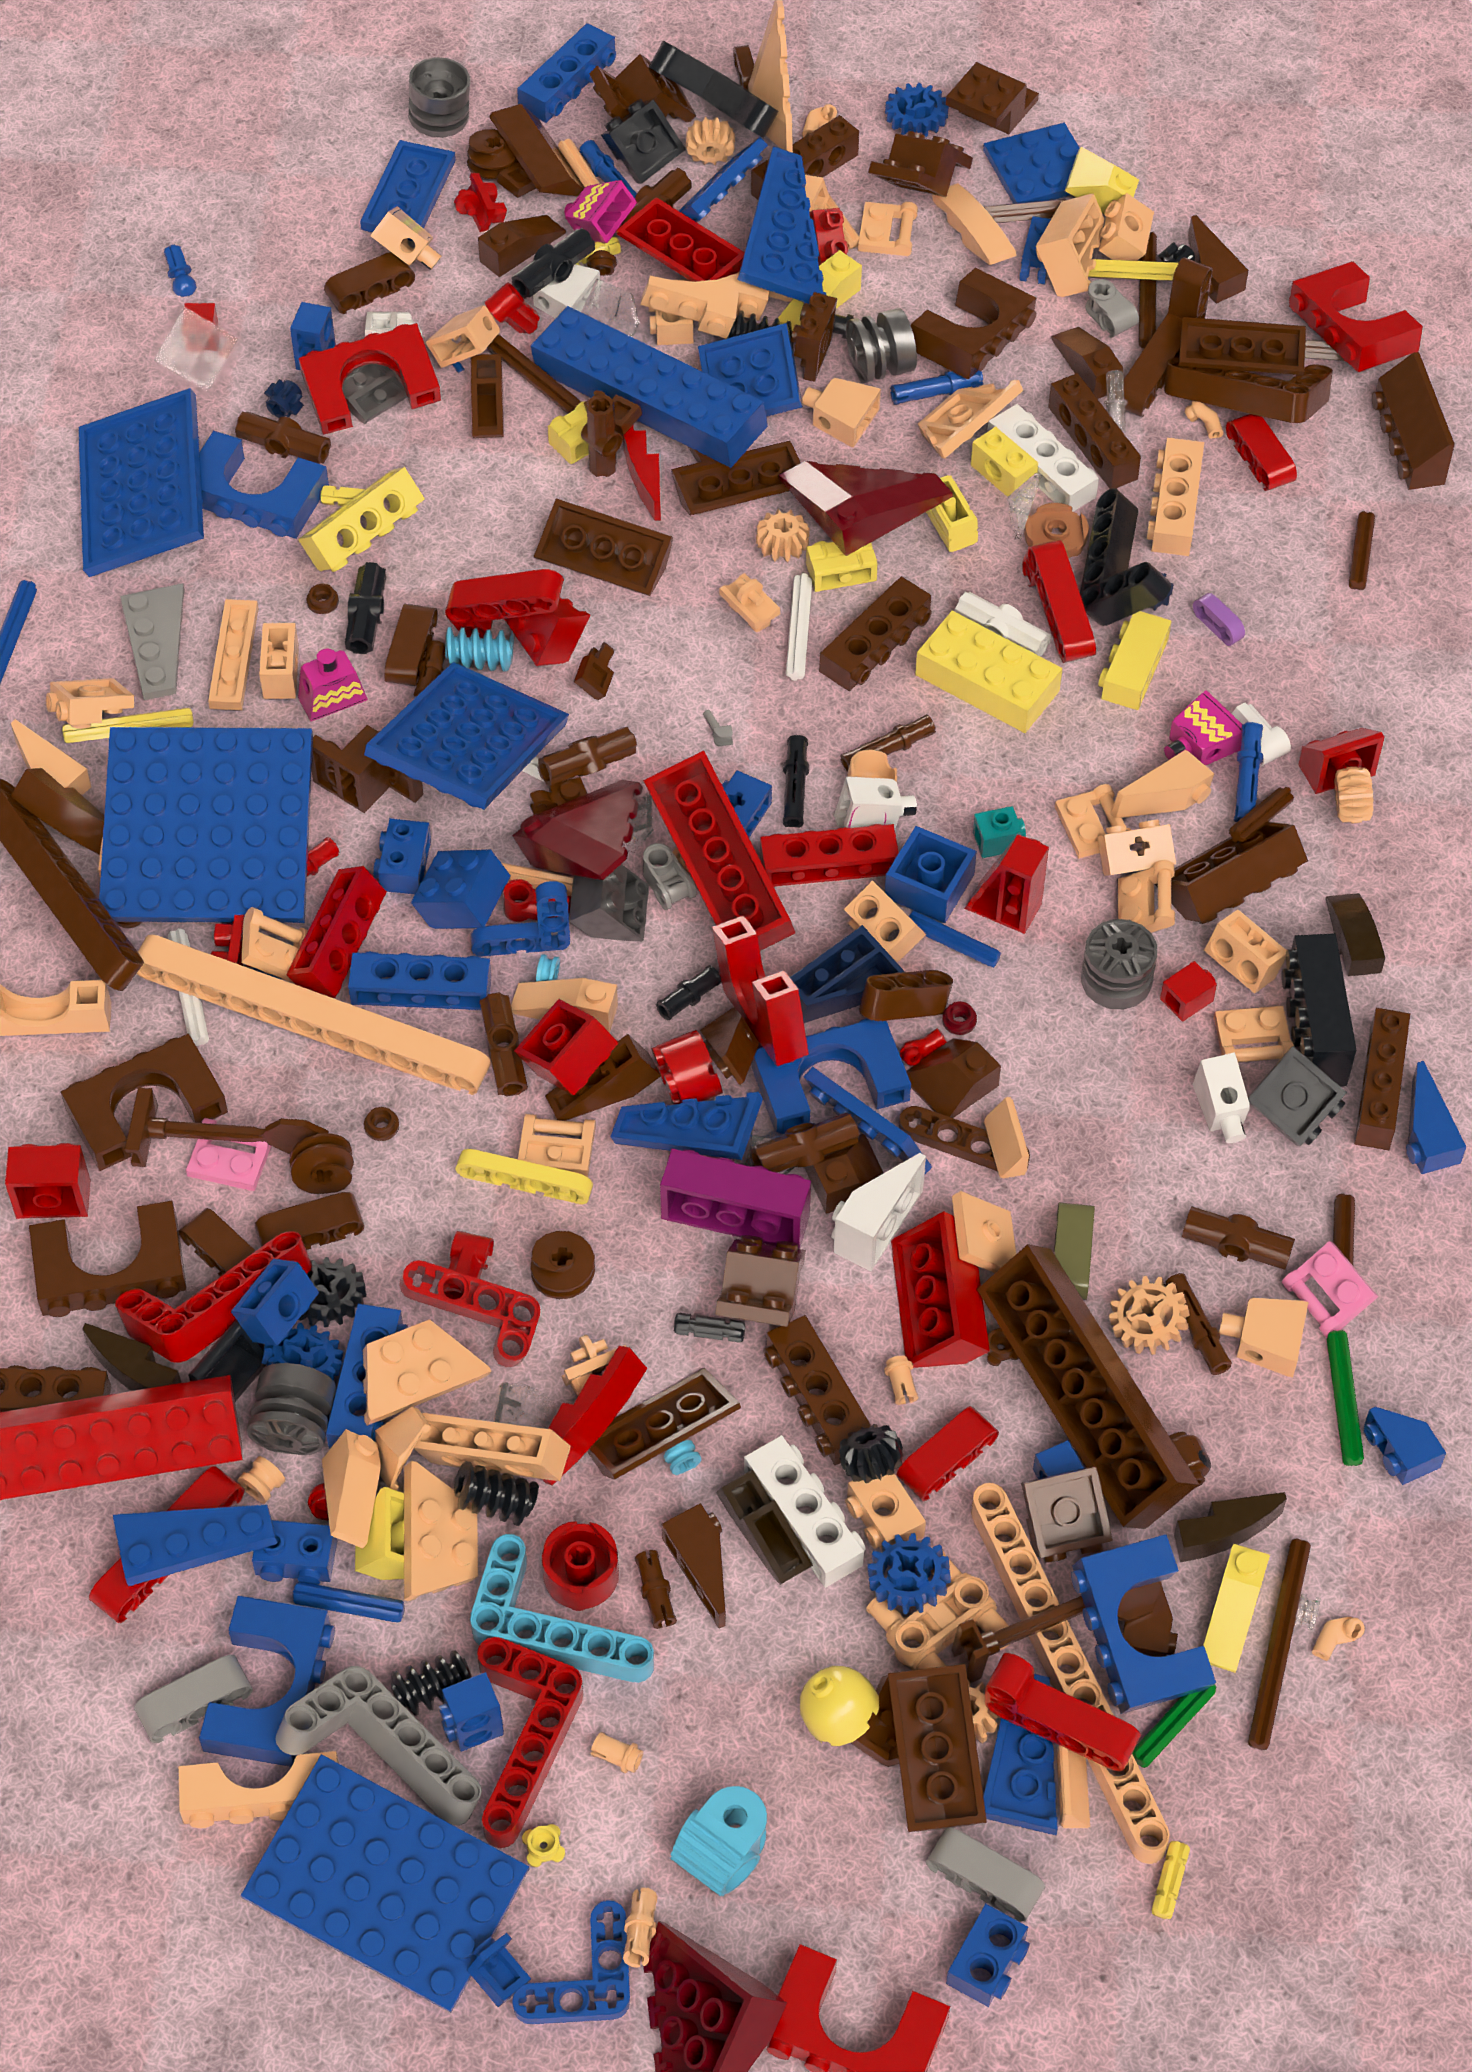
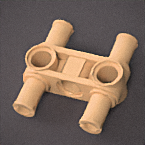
M950 1559L951 1583L946 1584V1596L937 1595V1605L935 1607L926 1603L923 1606L922 1613H919L917 1610L909 1617H903L896 1608L892 1611L888 1610L887 1599L878 1603L875 1597L866 1607V1611L887 1632V1642L895 1650V1656L898 1661L903 1665L909 1666L911 1670L946 1666L938 1657V1654L954 1642L959 1624L973 1619L976 1626L980 1627L984 1633L990 1630L996 1632L1009 1626L996 1612V1602L989 1595L986 1583L971 1574H962ZM966 1596L976 1597L979 1600V1602L976 1604H968L964 1602L962 1598ZM907 1640H916L921 1646L909 1648L903 1643Z

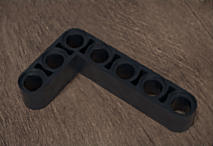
M664 40L649 65L654 71L702 97L736 122L763 138L779 112L727 76Z
M1110 488L1105 491L1096 504L1080 590L1086 613L1101 626L1110 625L1160 603L1171 590L1170 581L1149 562H1143L1128 569L1138 508L1117 488Z

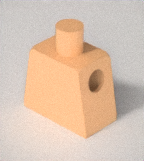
M482 305L453 317L425 343L440 367L443 368L482 353L498 335L500 329L494 320L495 317L486 306ZM461 336V340L459 343H455L452 341V339L456 341Z
M834 378L831 379L823 392L808 387L803 395L802 404L813 408V426L854 448L880 409L881 389Z
M1250 1298L1245 1317L1223 1313L1219 1333L1240 1338L1237 1358L1293 1378L1299 1356L1308 1302Z

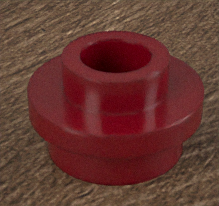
M958 1001L950 1004L945 1009L942 1022L945 1029L950 1033L964 1035L970 1033L975 1028L977 1015L971 1005ZM962 1017L966 1021L959 1022L955 1021L954 1018Z

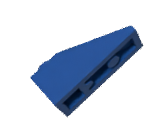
M1421 1061L1417 1062L1412 1079L1409 1136L1406 1152L1409 1161L1412 1164H1417L1421 1174H1426L1461 1164L1466 1145L1425 1062Z

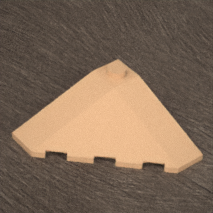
M775 0L748 84V91L779 111L766 136L781 149L793 153L792 115L790 102H788V98H790L787 63L785 62V59H787L785 27L782 24V20L785 18L782 0Z

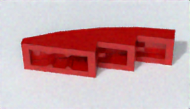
M633 424L622 435L630 476L642 502L654 521H661L659 453L647 454L646 430H634Z
M618 1346L602 1376L590 1374L575 1403H562L548 1429L553 1430L571 1446L562 1476L582 1458L605 1432L626 1404L646 1372L647 1367L630 1347ZM542 1479L545 1483L553 1486L557 1482L553 1480Z

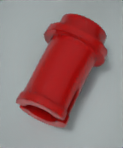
M326 837L308 851L307 876L310 874L316 875L321 866L339 855V848L331 838Z

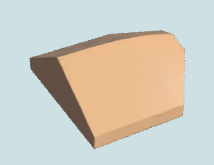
M413 1406L375 1430L381 1465L380 1476L388 1488L396 1491L399 1488L396 1480L422 1432L428 1434L431 1429V1425L419 1409Z

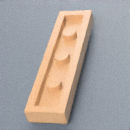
M225 599L208 699L210 709L242 710L259 610L258 602L255 600Z

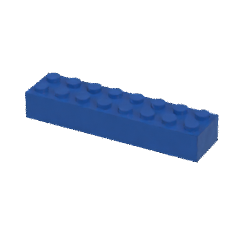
M569 306L530 345L534 363L554 380L590 398L594 396L593 392L595 390H600L611 399L618 395L638 404L642 411V415L637 420L638 422L730 468L768 427L764 401Z

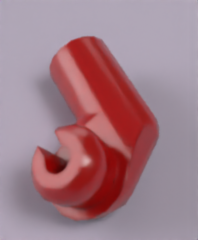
M939 1028L923 1038L905 1042L900 1049V1057L909 1066L917 1065L923 1058L947 1043V1040Z

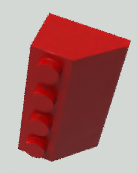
M657 197L616 230L617 235L692 282L717 280L737 274L740 271L744 256L742 250Z
M943 1211L892 1239L891 1246L904 1351L908 1361L912 1362L913 1368L966 1364L990 1352L983 1299L977 1291L981 1286L979 1268L976 1265L959 1259L954 1216Z

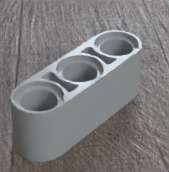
M226 1655L147 1694L135 1704L134 1710L152 1743H160L164 1741V1736L170 1733L174 1736L199 1723L198 1719L205 1716L209 1702L233 1706V1701L240 1697L243 1700L248 1698L253 1688L235 1655Z
M947 1827L926 1860V1865L934 1873H937L939 1870L946 1875V1880L969 1893L972 1890L981 1895L979 1899L1003 1913H1006V1911L1016 1915L1014 1919L1020 1922L1027 1920L1045 1889L1044 1882L1029 1870L951 1827Z

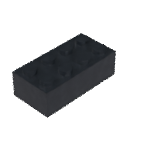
M1336 933L1294 935L1292 948L1286 950L1287 968L1282 969L1281 973L1283 989H1289L1290 997H1287L1286 1000L1288 1018H1294L1295 1026L1291 1028V1041L1294 1047H1299V1052L1340 1087L1347 1086L1357 1050Z

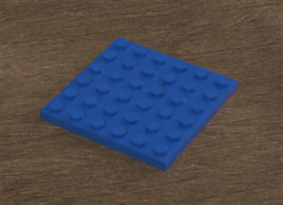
M110 727L99 900L114 921L233 922L234 915H244L245 917L248 909L254 907L261 910L264 916L281 923H305L313 749L312 728Z

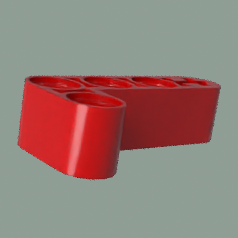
M1056 540L1028 547L1022 561L1023 575L1028 576L1031 583L1028 585L1029 587H1037L1049 628L1062 662L1066 663L1096 655L1094 635L1063 542Z
M539 569L459 580L452 584L445 615L458 631H460L461 627L465 628L467 637H470L473 629L477 628L479 637L483 638L487 629L491 631L493 620L546 614L557 610L564 578L554 570Z
M413 1261L405 1267L399 1283L404 1296L417 1302L498 1327L499 1331L493 1347L495 1360L504 1367H514L523 1361L530 1349L540 1317V1305L534 1297L426 1261ZM415 1274L422 1275V1283L419 1287L413 1285L412 1278ZM439 1279L440 1281L435 1292H430L434 1280ZM447 1284H454L459 1287L462 1295L460 1298L450 1299L444 1294L443 1287ZM482 1295L491 1296L496 1302V1308L493 1310L483 1309L479 1305L478 1298ZM518 1306L527 1308L531 1314V1319L526 1322L517 1320L513 1314V1308ZM507 1340L516 1342L520 1347V1354L516 1356L506 1354L502 1343Z
M1003 1653L985 1688V1705L998 1717L1115 1771H1123L1141 1736L1137 1728L1128 1722L1035 1680L1033 1666L1015 1654Z

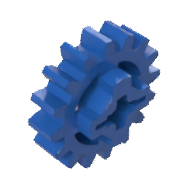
M907 83L905 90L897 87L895 94L890 93L888 101H886V121L892 122L893 130L901 128L902 135H905L908 131L922 132L925 137L928 136L929 130L937 133L939 126H945L949 106L946 105V97H942V91L933 92L932 85L923 88L921 83H918L916 87H912Z
M298 1322L297 1329L291 1328L287 1337L278 1346L264 1345L262 1364L267 1366L279 1363L300 1364L314 1368L326 1374L334 1381V1377L340 1374L343 1350L338 1349V1340L329 1341V1331L320 1334L317 1332V1325L311 1326L310 1329H304V1325Z
M911 1533L909 1540L903 1541L902 1537L898 1534L895 1535V1544L891 1545L885 1540L882 1542L883 1553L873 1551V1563L868 1564L867 1567L868 1576L870 1577L869 1587L871 1591H875L878 1603L887 1599L888 1610L892 1611L897 1605L902 1606L903 1614H908L910 1607L915 1606L918 1612L922 1613L924 1603L928 1602L934 1607L937 1605L936 1594L946 1596V1584L951 1583L948 1556H943L940 1544L931 1548L930 1537L926 1536L921 1542L916 1541L915 1533ZM890 1566L891 1569L887 1571L888 1577L884 1578L885 1571ZM934 1568V1576L929 1581L928 1578L931 1576V1570Z

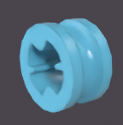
M541 955L537 968L536 982L557 980L560 969L559 957L555 956L553 959H548L547 955Z
M691 1440L682 1441L665 1452L664 1460L671 1464L670 1471L672 1474H682L695 1468L701 1462V1456L698 1452H694L695 1445Z

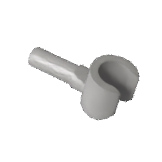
M705 710L703 715L711 726L715 745H733L731 725L720 726L711 711Z

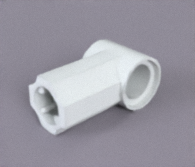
M1245 702L1237 706L1231 713L1242 724L1254 722L1263 725L1261 739L1263 762L1260 764V767L1290 752L1291 744L1284 730L1278 726L1272 728L1252 704L1248 705Z

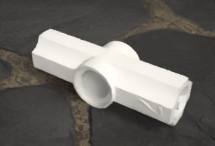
M965 592L960 597L955 608L956 613L1040 657L1050 643L1051 634L1024 621L1021 613L1009 604H1002L998 607L971 592Z

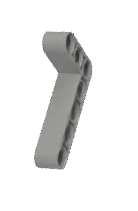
M360 1666L345 1668L286 1710L275 1737L276 1744L284 1753L289 1755L303 1754L348 1723L442 1820L452 1825H462L470 1819L482 1792L481 1785L477 1779L365 1668Z

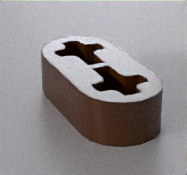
M749 45L735 46L733 48V57L740 86L748 90V84L754 68Z

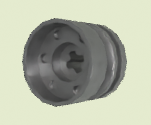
M440 57L424 59L414 65L409 74L408 118L416 130L430 137L444 138L453 136L464 129L469 120L470 75L467 69L457 61Z
M901 308L878 313L877 322L871 316H863L862 320L859 318L848 320L846 325L848 352L852 365L862 383L871 382L874 377L876 379H883L886 375V367L892 375L915 370L917 366V352L914 334L910 322Z
M1113 919L1095 927L1086 940L1081 972V984L1086 995L1096 1004L1108 1009L1124 1010L1137 1006L1145 1000L1152 988L1157 962V943L1152 933L1143 925L1124 919Z
M279 1363L263 1368L255 1392L257 1402L251 1409V1418L247 1426L249 1438L256 1444L274 1452L296 1455H312L319 1452L324 1446L326 1438L327 1416L332 1410L336 1394L335 1382L326 1374L300 1364Z

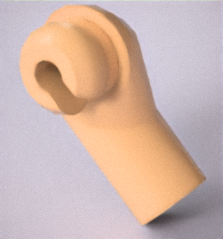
M826 104L824 107L810 111L805 121L802 136H807L836 118V108L831 104Z
M1193 401L1192 405L1185 408V414L1190 421L1195 422L1200 418L1204 422L1210 439L1223 436L1224 432L1218 414L1206 404Z
M1352 1617L1327 1621L1312 1649V1654L1328 1661L1336 1645L1352 1642L1362 1637L1365 1631L1363 1622L1358 1618Z

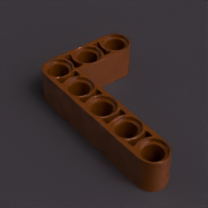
M1185 257L1179 261L1173 275L1168 313L1120 384L1114 399L1115 407L1144 417L1142 413L1145 408H1150L1157 397L1156 391L1158 388L1162 389L1165 385L1167 361L1171 358H1179L1182 318H1205L1213 270L1211 267Z
M1171 358L1167 361L1164 392L1170 396L1289 423H1303L1329 401L1333 370L1325 365H1308L1304 368V375H1296L1290 381L1238 370L1179 366V358Z

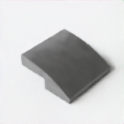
M367 364L356 368L347 376L342 388L350 412L364 424L408 398L397 373L380 364Z

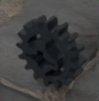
M325 1257L323 1264L319 1265L314 1260H311L312 1268L307 1273V1276L317 1288L319 1294L312 1301L309 1309L298 1320L302 1321L308 1317L310 1326H314L318 1321H323L324 1328L329 1327L331 1320H335L341 1325L343 1324V1316L347 1315L354 1318L355 1308H357L358 1304H364L363 1298L367 1297L362 1272H356V1267L353 1263L344 1267V1262L341 1258L335 1264L330 1263L329 1257Z

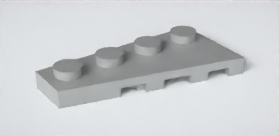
M183 583L120 596L144 700L176 694L181 641L180 633L183 617L182 608L185 592Z

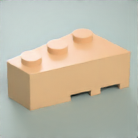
M1094 193L1062 201L1036 245L1037 257L1040 262H1043L1057 296L1065 297L1088 291L1091 283L1088 280L1089 270L1095 269L1096 265L1095 259H1092L1093 249L1099 248L1100 233L1104 224V217Z

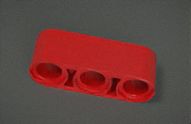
M1248 414L1226 423L1228 439H1232L1235 442L1233 446L1244 461H1248L1251 465L1248 467L1258 482L1264 484V491L1296 481L1297 470L1292 458L1262 416Z
M969 1406L903 1462V1465L899 1467L896 1476L922 1501H927L930 1499L928 1495L933 1490L938 1492L957 1475L954 1473L960 1467L962 1469L966 1468L983 1453L981 1449L984 1446H991L997 1439L999 1431L973 1406Z

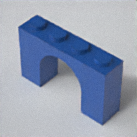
M213 430L199 452L202 509L214 512L217 516L224 519L230 517L242 521L245 525L252 528L258 526L270 530L279 537L289 536L297 539L321 500L323 486H329L326 466L298 457L283 482L275 489L262 494L242 493L229 485L245 459L242 439Z
M866 1018L856 1024L844 1027H831L825 1032L806 1036L809 1055L780 1066L775 1065L761 1046L757 1049L751 1063L752 1071L776 1136L785 1134V1131L793 1126L810 1123L811 1110L802 1089L800 1078L808 1068L819 1062L834 1060L845 1062L855 1067L863 1075L876 1109L910 1101L911 1082L887 1021H874Z
M1167 1534L1080 1558L1072 1565V1585L1076 1593H1081L1086 1607L1083 1609L1084 1621L1088 1630H1093L1098 1644L1095 1646L1096 1658L1100 1667L1106 1669L1110 1681L1107 1685L1109 1698L1114 1706L1118 1705L1120 1714L1200 1692L1216 1684L1204 1646L1165 1657L1147 1656L1131 1647L1119 1628L1118 1608L1122 1597L1127 1591L1169 1579L1179 1571Z
M237 1596L228 1630L232 1645L266 1650L282 1655L295 1668L294 1681L282 1699L264 1708L248 1709L209 1702L199 1740L203 1752L292 1767L297 1755H289L280 1750L276 1744L275 1737L286 1710L313 1691L316 1683L322 1684L326 1671V1661H323L322 1657L324 1649L332 1647L335 1626L330 1624L327 1610Z

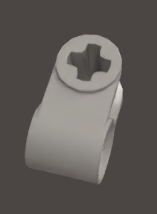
M1097 279L1090 283L1088 287L1090 299L1086 303V311L1100 325L1103 331L1107 330L1111 334L1109 335L1110 338L1139 323L1136 307L1115 288L1113 283L1105 279Z
M655 843L645 849L643 853V876L664 910L671 909L673 903L686 897L690 899L696 897L697 891L691 876L683 869L667 845Z

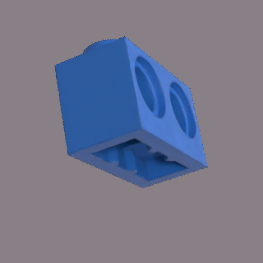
M301 302L290 327L297 370H301L299 364L300 357L305 356L311 351H324L335 347L331 307Z
M486 1672L442 1689L444 1704L439 1705L443 1719L441 1721L448 1742L456 1741L460 1752L504 1735L500 1704Z
M985 1903L948 1970L946 1984L987 2007L990 2006L994 1997L1001 2000L1012 1980L1007 1975L1013 1962L1020 1965L1030 1947V1943L1025 1941L1028 1926ZM997 1934L1004 1935L1008 1938L1010 1944L1005 1947H997L991 1943L989 1938ZM982 1968L987 1970L992 1978L984 1982L977 1981L972 1977L971 1972Z

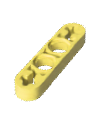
M464 1149L461 1151L455 1168L456 1172L464 1178L498 1186L504 1183L510 1185L511 1189L533 1194L536 1191L543 1192L546 1197L581 1205L588 1202L593 1187V1182L588 1177L579 1173L474 1149Z

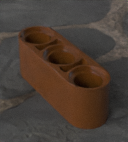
M388 252L330 277L324 285V291L341 314H347V311L350 309L356 310L374 302V299L378 297L382 299L400 291V288L404 286L410 287L415 281V273L407 263L392 252Z
M404 603L385 664V682L410 686L417 685L419 664L425 658L427 644L433 639L435 632H432V628L437 626V608Z
M938 970L869 976L866 980L859 1012L865 1018L874 1021L941 1015L946 1009L953 979L947 973Z
M350 1192L336 1193L261 1216L255 1222V1229L261 1247L281 1233L294 1231L301 1235L306 1250L311 1249V1245L318 1243L322 1246L346 1239L345 1235L354 1233V1236L359 1235L365 1227L355 1196Z
M205 1208L179 1230V1235L187 1246L192 1245L196 1249L194 1253L210 1268L215 1266L220 1271L218 1273L219 1276H222L256 1251L209 1208Z

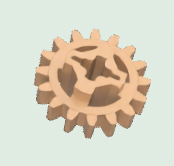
M1143 1276L1142 1284L1138 1286L1133 1280H1130V1290L1127 1292L1119 1288L1117 1292L1120 1301L1112 1300L1110 1303L1113 1313L1109 1314L1111 1325H1114L1112 1329L1115 1337H1122L1121 1340L1125 1348L1134 1343L1136 1353L1138 1354L1143 1351L1144 1347H1149L1151 1355L1156 1354V1346L1159 1345L1166 1351L1170 1350L1168 1341L1173 1339L1180 1342L1182 1339L1178 1330L1188 1329V1323L1185 1318L1190 1316L1188 1306L1184 1305L1186 1300L1183 1292L1177 1293L1176 1285L1173 1282L1164 1287L1162 1277H1158L1153 1284L1149 1282L1147 1276Z

